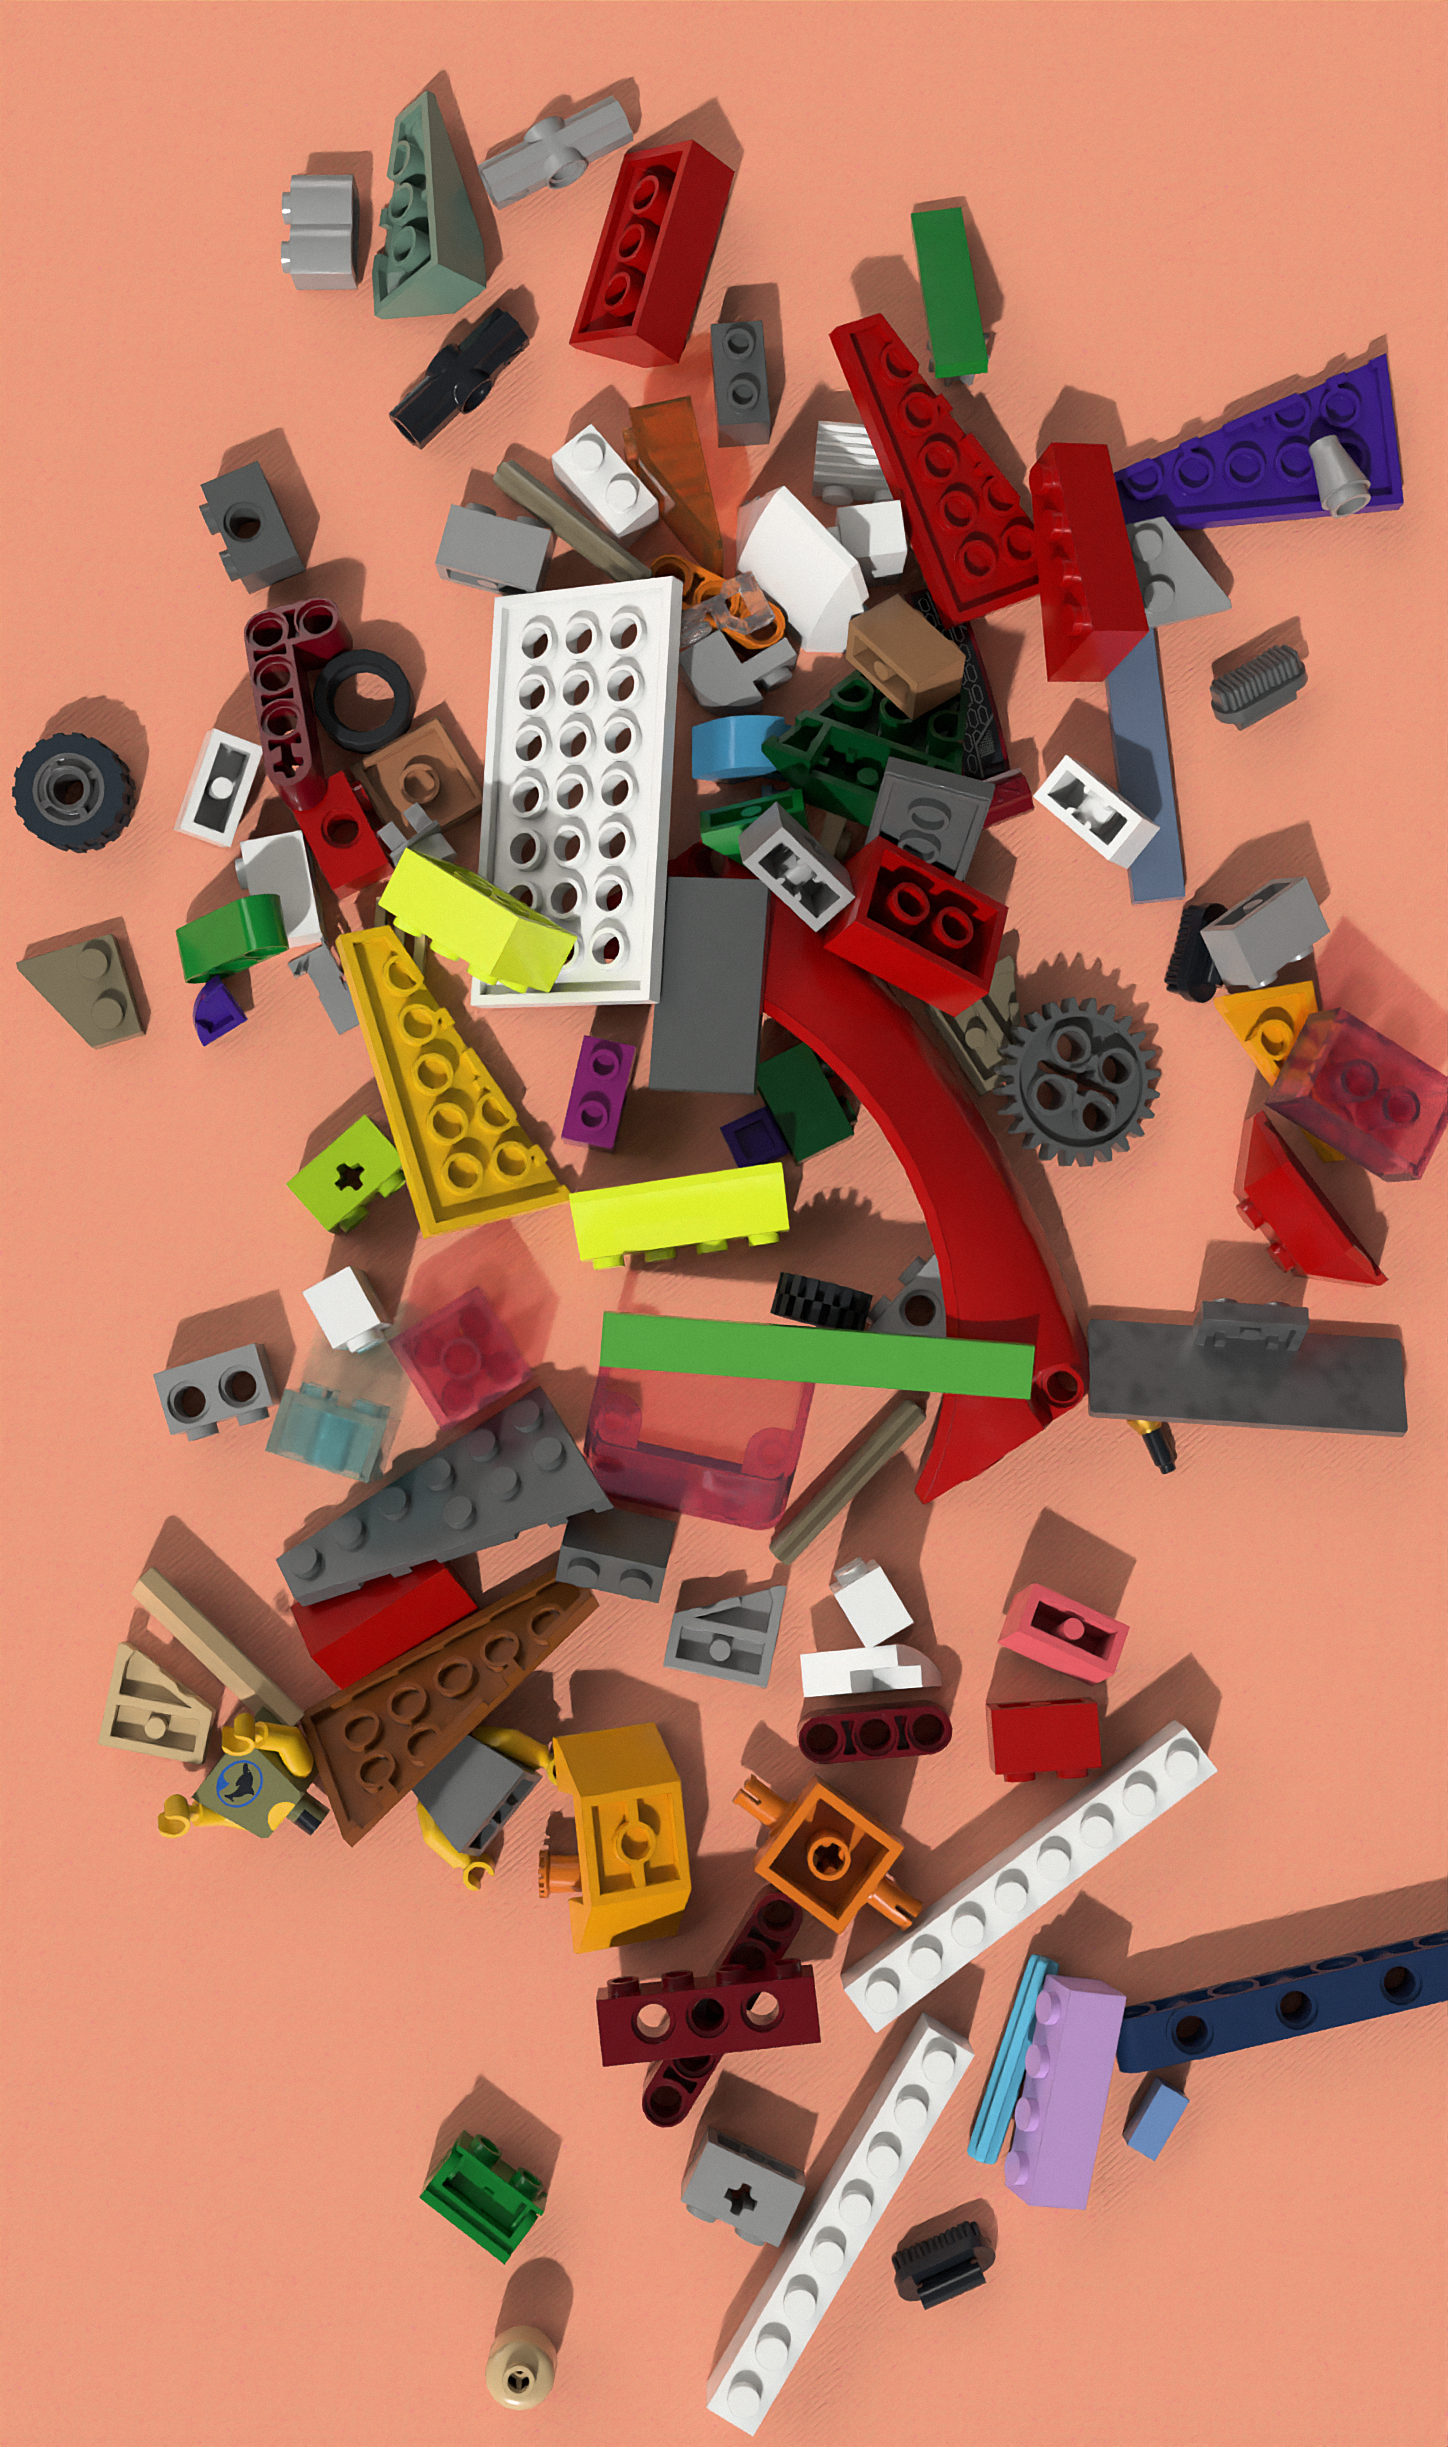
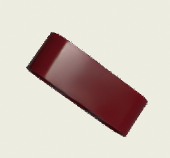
M915 1700L810 1711L802 1717L798 1724L797 1739L801 1752L807 1759L818 1764H832L935 1754L947 1747L952 1738L953 1728L950 1718L940 1705L928 1700ZM933 1714L939 1717L940 1730L937 1735L928 1740H921L915 1737L912 1732L915 1720L921 1715ZM873 1718L881 1719L888 1725L886 1738L881 1743L875 1745L867 1744L859 1737L862 1725L867 1720ZM816 1724H828L836 1731L835 1740L828 1748L815 1749L806 1741L808 1731Z

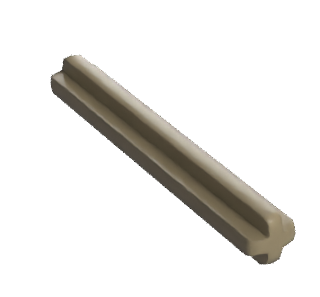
M513 460L508 462L502 461L497 466L493 482L499 489L540 522L544 523L550 530L616 583L653 578V573L648 567Z
M909 1399L904 1400L770 1543V1552L783 1564L790 1565L925 1421L926 1414L913 1401Z

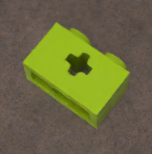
M364 1114L287 1182L286 1185L328 1232L336 1234L342 1229L347 1234L368 1217L370 1213L365 1208L380 1194L385 1199L392 1196L406 1183V1178L396 1146L373 1120ZM349 1167L355 1171L365 1169L359 1176L363 1185L358 1190L350 1186L342 1188L347 1182V1178L343 1173Z

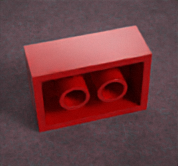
M879 835L845 863L844 867L849 872L855 898L830 920L823 948L953 1017H956L989 993L1009 907Z

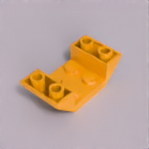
M655 1722L552 1737L557 1789L560 1792L573 1795L583 1896L568 1899L573 1952L575 1954H582L676 1935L691 1892V1879L681 1780Z

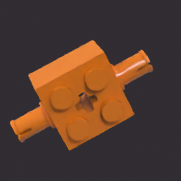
M816 1773L795 1801L791 1800L789 1803L756 1779L755 1775L751 1774L745 1780L744 1789L759 1800H756L740 1788L732 1802L735 1805L738 1804L770 1829L768 1831L769 1837L752 1858L753 1870L839 1935L843 1933L862 1905L869 1903L898 1925V1928L902 1931H905L913 1923L910 1920V1915L897 1905L916 1918L922 1909L923 1902L915 1899L886 1877L887 1871L905 1848L900 1836ZM832 1843H835L839 1858L833 1860L827 1857L822 1863L819 1862L817 1848L820 1845L829 1847Z

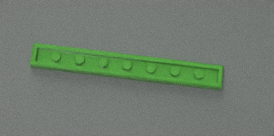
M604 1311L599 1366L1030 1399L1035 1346L1030 1343Z

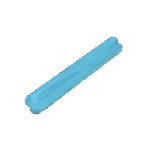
M1032 1954L1029 1957L967 2147L968 2155L981 2163L995 2164L1004 2142L1026 2074V2052L1029 2046L1032 2045L1037 2021L1035 2011L1036 2000L1043 1990L1045 1975H1058L1059 1964L1049 1957L1039 1954Z

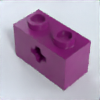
M584 1035L561 1134V1139L565 1144L615 1155L637 1058L636 1046Z

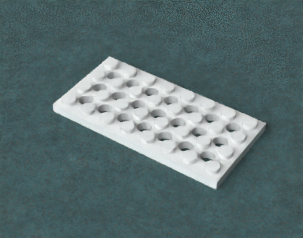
M674 576L495 597L478 875L518 900L521 895L530 889L533 895L531 908L578 936L574 943L572 959L563 965L549 993L528 987L526 993L522 994L503 985L499 981L494 986L472 976L471 1006L478 1008L660 1003L683 582ZM636 624L637 636L631 646L623 649L621 645L623 633L630 625ZM591 629L592 641L590 646L584 652L578 654L577 641L586 630ZM547 634L548 645L545 652L538 658H534L533 648L535 642L542 635ZM633 676V692L627 699L620 701L618 696L620 684L627 677ZM588 680L589 693L587 698L581 704L575 705L574 693L576 688L583 681ZM540 685H544V699L537 708L532 709L530 705L531 695ZM630 728L631 742L623 752L617 753L615 748L617 736L624 729ZM585 732V748L578 756L573 757L571 754L572 741L579 733ZM537 736H540L542 739L541 751L535 759L529 761L527 756L528 746ZM627 780L629 787L627 797L621 804L615 806L612 799L614 788L621 781ZM581 783L583 786L582 800L575 808L570 809L568 805L569 793L577 784ZM534 787H537L539 791L538 802L531 811L526 812L524 807L525 797ZM623 832L626 839L624 850L619 856L612 858L609 851L610 843L618 833ZM578 835L580 839L579 852L575 858L567 861L565 856L566 844L573 836ZM531 838H534L536 843L535 854L529 862L524 864L521 858L522 848ZM620 884L623 892L621 903L616 909L609 911L606 902L607 895L615 885ZM575 887L577 902L571 911L565 913L562 908L563 896L570 888ZM617 937L620 945L618 956L613 962L607 964L604 959L605 945L611 938Z

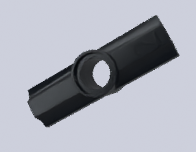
M497 308L459 346L456 343H451L433 358L425 372V379L389 413L390 420L413 446L422 450L460 412L463 415L468 414L486 399L493 387L494 379L530 345L529 337L507 311L504 312Z

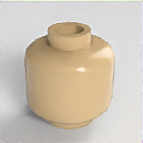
M521 2325L507 2329L496 2338L491 2345L485 2370L487 2388L494 2400L505 2408L517 2411L532 2409L545 2400L552 2390L557 2368L556 2350L549 2337L538 2328Z

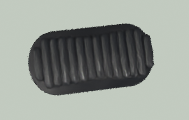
M1203 903L1199 906L1190 905L1188 909L1183 910L1182 914L1184 916L1181 917L1182 922L1179 924L1178 941L1175 943L1177 947L1174 948L1175 953L1172 954L1173 959L1170 960L1171 965L1168 966L1169 971H1167V977L1164 979V982L1169 984L1166 987L1167 991L1179 994L1189 1002L1205 1003L1214 996L1217 988H1222L1223 981L1200 931L1228 911L1224 905L1219 903Z
M964 2221L963 2225L958 2224L957 2228L952 2227L951 2231L947 2229L945 2233L942 2232L939 2236H934L933 2239L929 2238L927 2242L922 2241L921 2245L916 2243L915 2246H909L908 2249L904 2248L902 2252L897 2251V2257L892 2258L896 2271L894 2283L902 2299L906 2301L921 2300L924 2309L927 2310L987 2283L983 2272L993 2265L996 2255L990 2240L982 2236L977 2223L972 2221L969 2224L968 2221Z

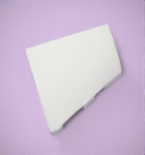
M894 1644L875 1646L869 1650L866 1648L800 1654L804 1697L942 1686L941 1672L937 1666L923 1653L906 1645Z

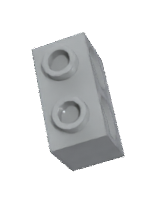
M253 1343L153 1374L170 1435L186 1433L189 1442L220 1433L217 1423L236 1417L239 1426L267 1419L270 1417L268 1408L281 1404L264 1344ZM243 1371L250 1373L256 1381L255 1394L245 1402L239 1400L232 1389L235 1377ZM191 1387L200 1389L206 1400L204 1410L196 1417L187 1414L182 1405L183 1396Z

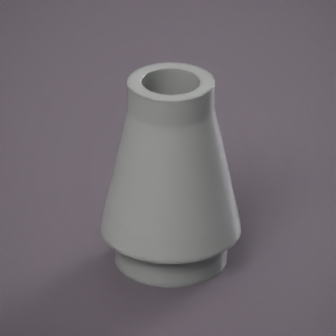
M1329 435L1313 443L1308 452L1313 461L1322 508L1329 510L1333 518H1343L1365 507L1371 499L1368 491L1371 483L1342 447L1336 435Z

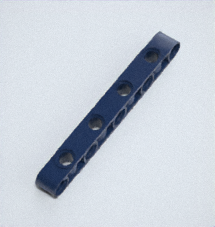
M1448 1930L1127 2006L1124 2009L1116 2050L1119 2071L1122 2073L1146 2072L1448 2001ZM1403 1966V1981L1395 1988L1386 1989L1384 1986L1386 1973L1391 1968ZM1291 1991H1300L1302 1993L1300 2006L1291 2013L1281 2012L1280 2003L1282 1998ZM1186 2016H1197L1200 2018L1198 2030L1189 2037L1176 2035L1177 2025L1182 2018Z

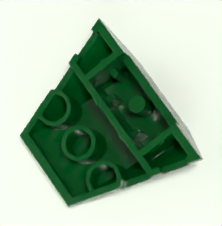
M856 669L830 690L829 698L811 712L804 710L795 717V725L778 738L772 735L761 744V751L794 790L802 788L806 804L870 827L889 756L961 775L969 690L961 687L960 693L912 721Z

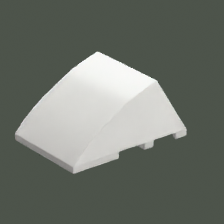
M784 485L767 492L762 498L757 496L751 502L749 500L744 501L737 508L735 579L745 590L767 600L781 610L785 618V631L805 652L846 653L849 621L869 610L863 603L869 598V593L859 562Z

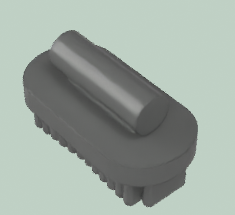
M1283 644L1281 647L1274 645L1267 652L1264 651L1262 655H1258L1251 662H1247L1246 665H1242L1240 668H1236L1235 671L1232 670L1229 674L1226 673L1223 677L1213 680L1209 689L1212 696L1211 707L1215 718L1222 723L1234 724L1238 730L1242 731L1297 699L1296 692L1303 688L1308 681L1305 665L1300 661L1298 652L1287 644Z

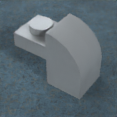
M719 629L679 653L678 674L695 701L709 713L721 718L758 715L763 711V697L759 690L764 688L769 693L787 683L793 676L791 671L795 669L797 654L785 637L741 664Z

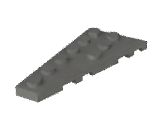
M539 1386L275 1560L294 1599L305 1607L361 1589L365 1581L391 1573L396 1578L413 1572L412 1566L436 1559L439 1563L446 1562L515 1540L520 1532L546 1523L552 1528L568 1523V1516L594 1509L596 1513L615 1507L550 1399Z

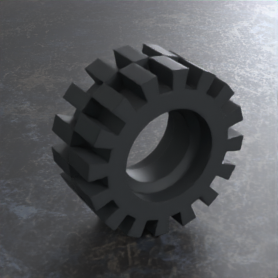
M781 1272L770 1313L816 1327L864 1331L873 1296L834 1283Z

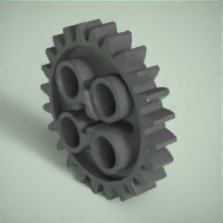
M1075 997L1062 999L1060 1008L1055 1002L1045 1003L1042 1005L1043 1017L1036 1011L1024 1015L1028 1029L1021 1026L1010 1029L1009 1032L1017 1042V1045H1004L999 1048V1051L1010 1060L1008 1065L994 1067L993 1070L998 1075L1006 1077V1084L993 1089V1094L1007 1096L1009 1103L998 1110V1114L1014 1115L1016 1120L1010 1125L1007 1130L1008 1133L1016 1134L1024 1131L1027 1133L1021 1146L1024 1150L1034 1149L1041 1144L1039 1159L1042 1161L1052 1160L1056 1154L1059 1166H1072L1075 1157L1079 1167L1092 1166L1094 1156L1099 1162L1112 1161V1149L1117 1152H1127L1130 1150L1129 1142L1125 1135L1135 1138L1143 1137L1145 1134L1137 1120L1153 1119L1155 1116L1144 1104L1148 1099L1160 1098L1159 1092L1148 1088V1080L1161 1076L1160 1071L1146 1069L1145 1062L1156 1055L1155 1050L1141 1051L1138 1047L1147 1035L1145 1031L1132 1034L1127 1032L1133 1019L1130 1015L1120 1017L1115 1021L1113 1020L1115 1015V1005L1113 1004L1104 1005L1097 1011L1095 998L1082 1000L1079 1007ZM1061 1035L1068 1038L1072 1047L1071 1056L1067 1061L1062 1059L1057 1051V1042ZM1107 1056L1113 1060L1116 1066V1076L1112 1082L1105 1078L1102 1070L1103 1062ZM1042 1061L1047 1067L1061 1075L1078 1073L1076 1076L1078 1083L1114 1095L1116 1097L1115 1104H1112L1110 1100L1094 1090L1077 1091L1078 1084L1075 1081L1040 1070L1038 1062ZM1042 1082L1048 1085L1052 1092L1051 1104L1047 1109L1042 1107L1037 1099V1090ZM1087 1104L1094 1108L1097 1115L1096 1124L1092 1130L1086 1127L1082 1117L1083 1110Z

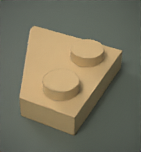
M123 1641L118 1643L98 1745L202 1765L206 1762L216 1709L132 1643Z

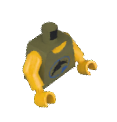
M262 1706L254 1717L249 1713L239 1714L234 1719V1727L224 1726L222 1728V1749L225 1754L193 1794L192 1798L194 1801L192 1805H188V1801L184 1796L173 1794L165 1800L164 1812L160 1813L157 1819L159 1833L167 1838H177L186 1834L190 1829V1821H192L195 1827L227 1826L249 1831L260 1838H269L285 1817L311 1836L327 1816L330 1809L307 1792L319 1771L301 1730L297 1727L283 1725L269 1710Z

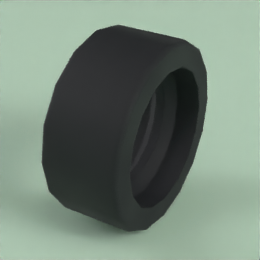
M368 649L346 651L330 660L317 676L313 691L315 714L329 738L344 750L363 755L371 754L406 734L410 729L415 712L413 691L400 666L385 654ZM371 673L378 675L388 682L394 693L395 704L392 715L384 725L372 731L360 732L352 730L340 722L335 713L334 698L338 687L344 680L355 674Z

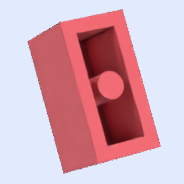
M1034 1582L1014 1595L997 1643L1092 1687L1114 1675L1130 1626Z

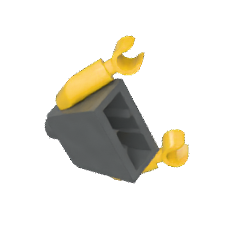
M481 1725L470 1732L412 1789L418 1798L416 1811L424 1842L450 1866L463 1869V1883L468 1889L476 1891L481 1888L479 1879L470 1872L474 1867H483L491 1876H495L494 1860L487 1853H483V1851L542 1779L543 1776L535 1770L541 1767L545 1769L549 1780L557 1786L556 1776L553 1775V1767L555 1765L554 1752L550 1754L548 1746L516 1729Z

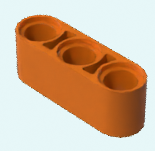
M674 554L662 555L650 564L649 569L653 573V578L674 576L683 582L681 624L705 636H709L720 629L731 648L749 659L784 639L785 618L781 610L767 600L681 556ZM718 599L724 601L730 609L721 617H712L707 615L702 607L706 602ZM756 623H766L776 633L768 640L759 641L750 636L748 629Z

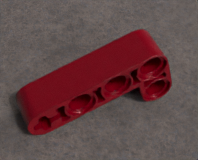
M323 597L311 598L261 611L252 616L244 628V641L265 770L283 802L289 808L297 811L309 810L317 806L323 800L326 793V779L307 672L325 667L330 660L346 651H351L353 648V638L336 604L330 599ZM294 729L291 733L284 735L286 732ZM299 765V767H297L296 770H294L292 767Z

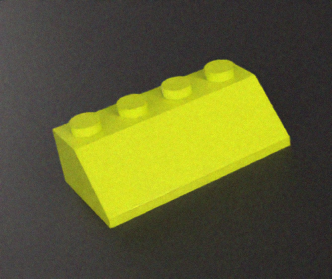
M782 1162L569 1194L580 1260L583 1263L592 1261L594 1270L625 1266L624 1256L644 1254L646 1263L677 1258L675 1250L677 1248L696 1246L697 1255L727 1251V1241L748 1238L749 1247L775 1244L780 1242L779 1233L788 1232L790 1229Z

